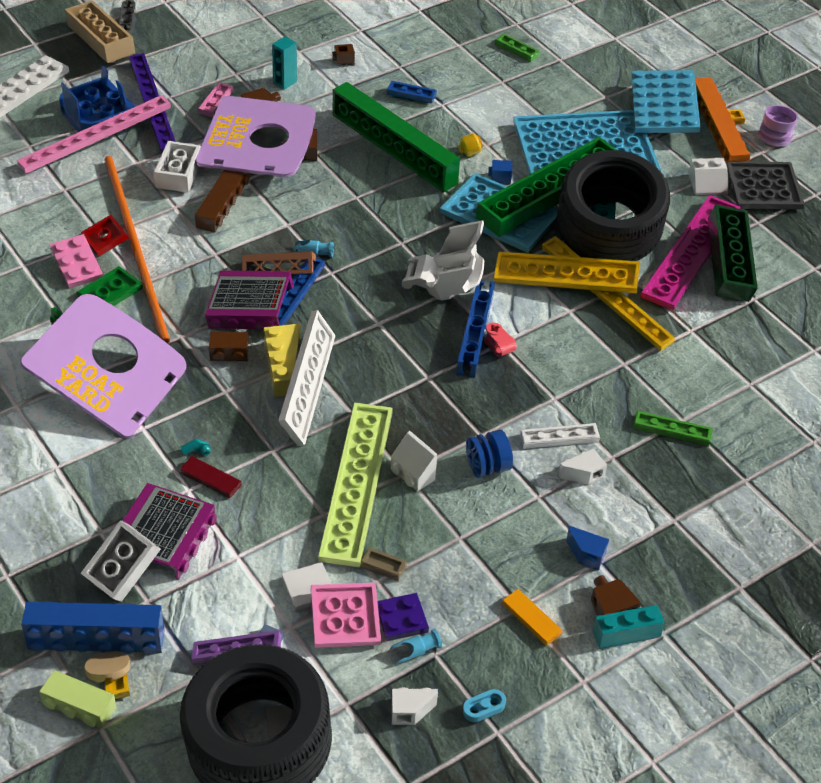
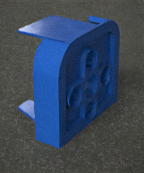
M104 65L101 68V78L69 89L61 82L62 93L59 97L61 112L77 132L83 131L135 106L125 97L122 84L116 80V87L108 79V70Z

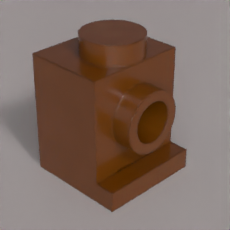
M353 44L334 45L332 61L342 65L351 63L354 66L355 51Z

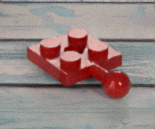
M111 214L81 232V234H84L90 248L95 251L98 257L129 239L126 232Z

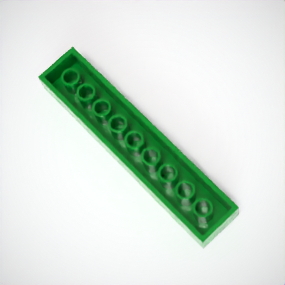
M345 82L333 89L332 115L442 192L445 193L458 185L460 158L350 83Z
M597 137L478 202L476 219L479 221L483 220L484 225L500 237L559 204L563 178L575 162L591 153L617 149L602 138Z

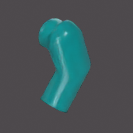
M193 439L180 446L184 455L194 450L200 452L202 456H207L211 452L210 445L199 439Z

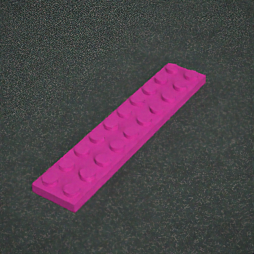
M709 195L643 289L641 298L674 310L711 255L708 217L716 204L740 209V206Z

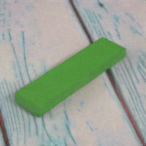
M642 411L636 412L633 429L705 446L710 445L713 431L711 427Z

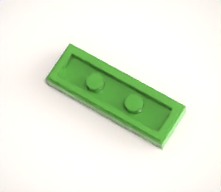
M506 34L501 35L495 40V45L529 62L540 56L539 50Z

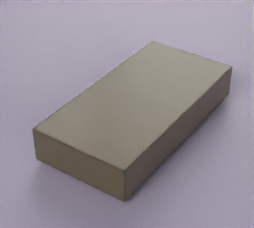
M369 547L361 560L360 567L399 581L407 567V561Z

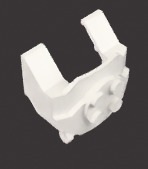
M483 220L449 227L450 233L440 252L434 257L426 254L409 258L407 263L408 269L406 277L402 281V287L410 289L412 285H418L427 288L430 295L442 301L451 299L456 294L468 293L473 287L479 285L483 275L484 259L476 252V242L482 234Z

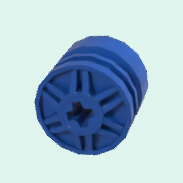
M503 430L487 432L486 437L479 434L476 437L471 436L467 438V458L470 468L477 478L484 477L485 475L489 476L493 473V470L496 473L512 469V449L509 439Z

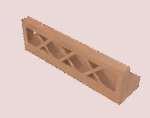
M311 251L242 255V271H247V265H257L258 267L255 271L260 269L266 271L262 268L265 264L275 265L271 271H276L278 268L284 271L280 267L281 264L292 263L293 266L286 270L290 271L291 275L313 274V262H316V254ZM300 262H308L309 269L301 270L297 265Z

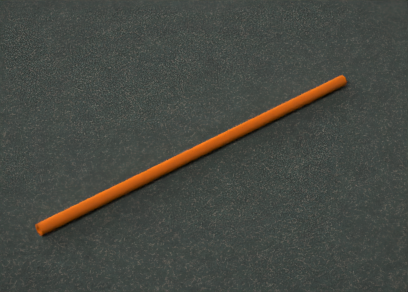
M106 156L104 159L158 335L159 338L168 344L170 338L113 158Z

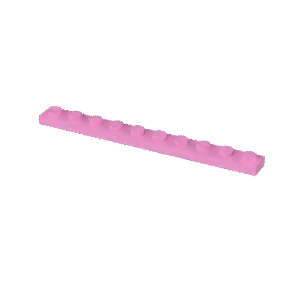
M160 95L17 160L18 165L25 173L32 172L37 168L170 109V102L163 95Z

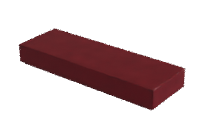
M193 456L180 468L181 474L228 498H231L242 486L241 480Z

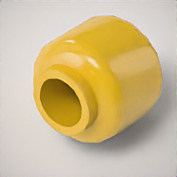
M474 133L461 137L460 144L458 145L460 153H464L467 157L480 153L483 147L480 136Z

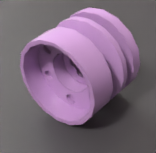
M782 105L767 107L758 133L759 138L772 146H787L791 142L798 120L797 113Z

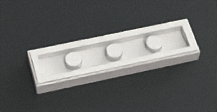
M596 423L520 430L519 433L523 449L600 441Z

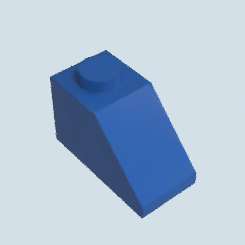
M569 526L566 542L577 561L586 567L599 570L607 552L609 539Z

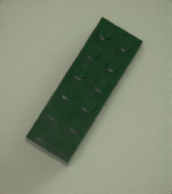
M715 204L708 217L716 296L750 302L758 286L748 211Z

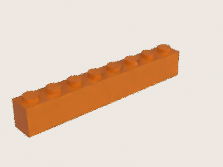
M712 77L695 78L698 107L725 163L727 164V161H749L750 152L747 150L745 142L742 140L740 132L737 130L735 122L726 108V103L721 98V93L717 90L716 83H714Z

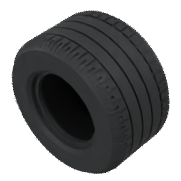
M606 150L582 157L569 168L561 185L557 225L562 239L571 250L582 258L638 261L646 257L657 246L663 234L670 205L668 183L655 165L645 158L630 152ZM602 201L618 202L628 207L635 217L623 220L608 219L594 213L589 207Z
M250 644L248 646L235 647V649L232 648L206 662L192 677L184 692L180 707V727L190 766L200 783H313L323 770L330 754L332 742L328 693L323 680L315 668L297 653L270 644ZM250 701H276L292 710L291 718L286 727L275 737L259 743L237 741L229 737L219 726L220 722L231 710Z

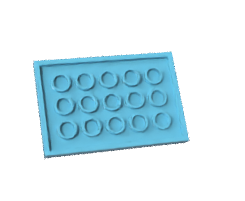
M694 70L632 71L635 133L700 132Z
M474 173L440 207V213L463 224L479 221L476 219L478 202L507 186ZM552 207L500 237L485 225H483L482 232L528 253L556 223L558 209Z

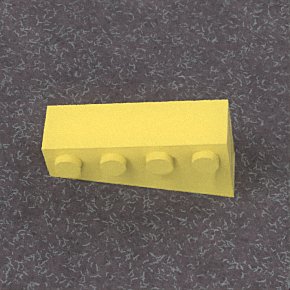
M301 323L264 327V344L274 397L286 396L300 350Z

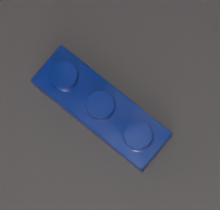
M391 81L387 89V95L430 104L433 103L437 92L435 89L397 81Z

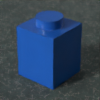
M492 160V166L488 167V176H491V180L500 184H511L512 161Z

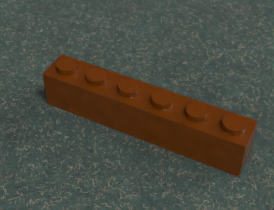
M224 170L195 214L196 228L215 233L218 227L222 226L225 216H228L232 205H235L237 197L242 194L244 186L248 184L249 178L254 174Z

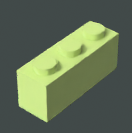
M56 670L53 671L39 691L42 704L46 708L59 710L69 718H78L91 727L97 726L102 729L116 708L114 694Z

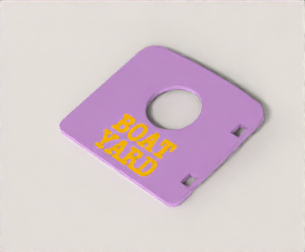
M224 96L219 102L197 155L196 164L199 167L220 168L222 170L267 174L276 177L292 176L297 172L307 151L314 128L316 112L312 107L306 105ZM277 127L284 130L289 138L281 146L263 148L253 144L250 136L257 129Z
M85 294L77 298L21 359V367L112 431L128 439L135 434L142 423L182 377L186 370V361L181 354L121 310L95 295ZM107 336L126 340L136 352V365L124 373H112L104 370L93 358L92 347L94 343ZM168 374L173 377L170 383L164 380ZM136 413L141 416L138 422L132 420Z

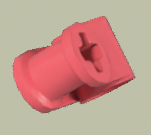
M492 322L486 326L487 335L484 337V343L497 357L500 358L516 350L515 340L500 324Z

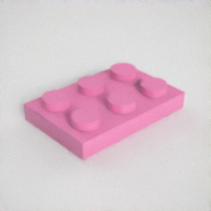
M84 234L50 244V250L68 288L95 281L103 276Z

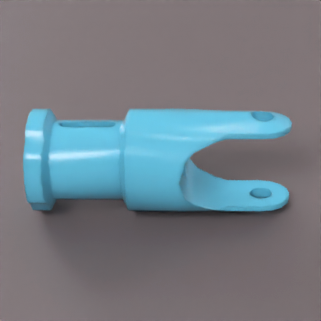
M298 240L293 247V252L312 251L317 257L318 255H326L333 258L334 242L320 243L315 240Z
M433 629L431 633L421 637L417 635L392 645L390 649L400 645H407L409 647L410 656L395 662L401 663L425 654V651L432 648H441L442 642L436 629Z

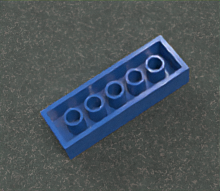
M26 602L21 623L27 648L34 651L55 650L62 652L71 650L79 652L100 651L103 653L110 651L123 653L145 652L147 654L162 653L165 632L161 605Z

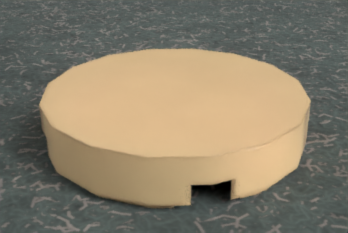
M117 651L97 654L85 663L86 676L96 682H103L105 678L117 680L129 672L130 658L127 654Z

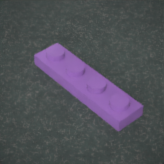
M280 630L197 641L193 644L191 660L194 665L204 664L218 654H222V652L250 644H270L281 647L282 635Z

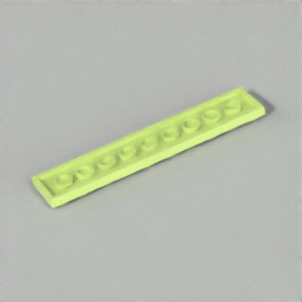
M354 403L318 562L360 568L393 408Z

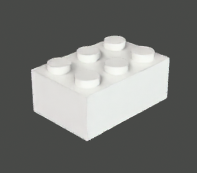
M168 141L154 171L156 188L189 193L199 166L196 164V158L201 146Z
M120 520L81 574L110 597L122 602L161 549L132 526Z

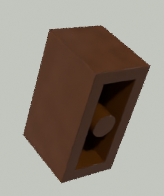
M210 332V361H248V332Z

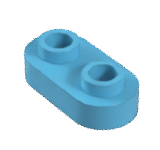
M492 689L469 698L464 703L463 715L471 722H479L504 710L506 696L500 690Z

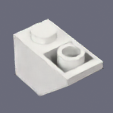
M594 449L580 453L576 457L564 460L560 464L559 477L564 480L589 485L605 477L607 464Z
M405 687L392 689V725H415L437 705L438 689H408Z

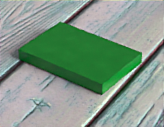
M118 266L76 293L78 298L81 295L91 294L115 306L141 290L143 286L141 282Z

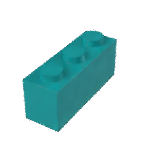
M286 36L272 44L273 84L284 90L297 82V42Z
M658 605L596 616L593 634L599 649L659 638L662 635L665 621Z

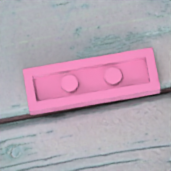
M219 82L198 108L199 114L214 117L221 98L230 96L233 92V86Z

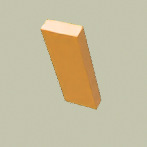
M519 589L502 600V604L546 646L562 635L563 630Z

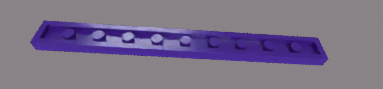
M145 54L130 55L129 61L143 102L145 103L158 97L159 93ZM165 111L149 118L161 154L168 141L176 142Z

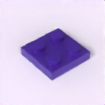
M417 593L377 601L379 619L386 641L429 632V626Z

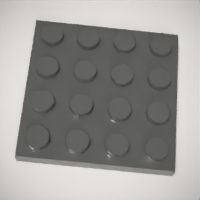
M727 161L726 166L736 205L740 206V209H804L805 203L791 162Z

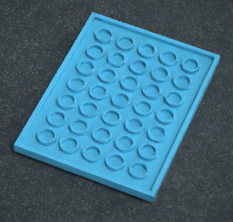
M634 110L513 117L514 127L529 174L597 137L602 138L619 151L630 152L645 158L661 171L647 133H635Z

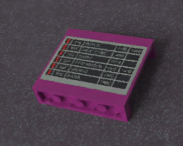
M220 271L205 313L208 328L264 330V327L280 326L278 314L285 292L293 288L291 272Z
M147 483L123 519V522L132 526L161 549L152 561L175 569V577L179 580L181 575L187 572L191 558L197 555L200 543L206 540L210 526H214L217 515L215 514V505Z

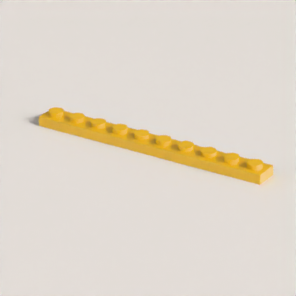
M556 236L542 244V249L549 255L580 257ZM590 290L660 351L675 342L673 335L622 292Z

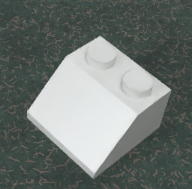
M724 158L691 159L688 176L695 195L728 194V172Z
M411 431L407 432L391 455L392 472L400 476L409 487H412L417 492L435 481L437 453Z

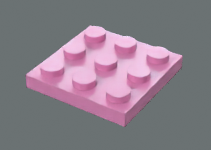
M376 583L311 585L314 648L381 645Z

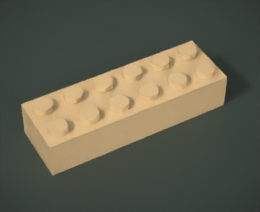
M93 0L65 9L68 26L107 63L135 54L133 37Z

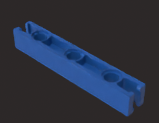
M483 280L475 288L458 358L457 375H464L463 365L471 366L470 377L475 378L494 297L495 282H490L488 292L481 291L482 285H484Z

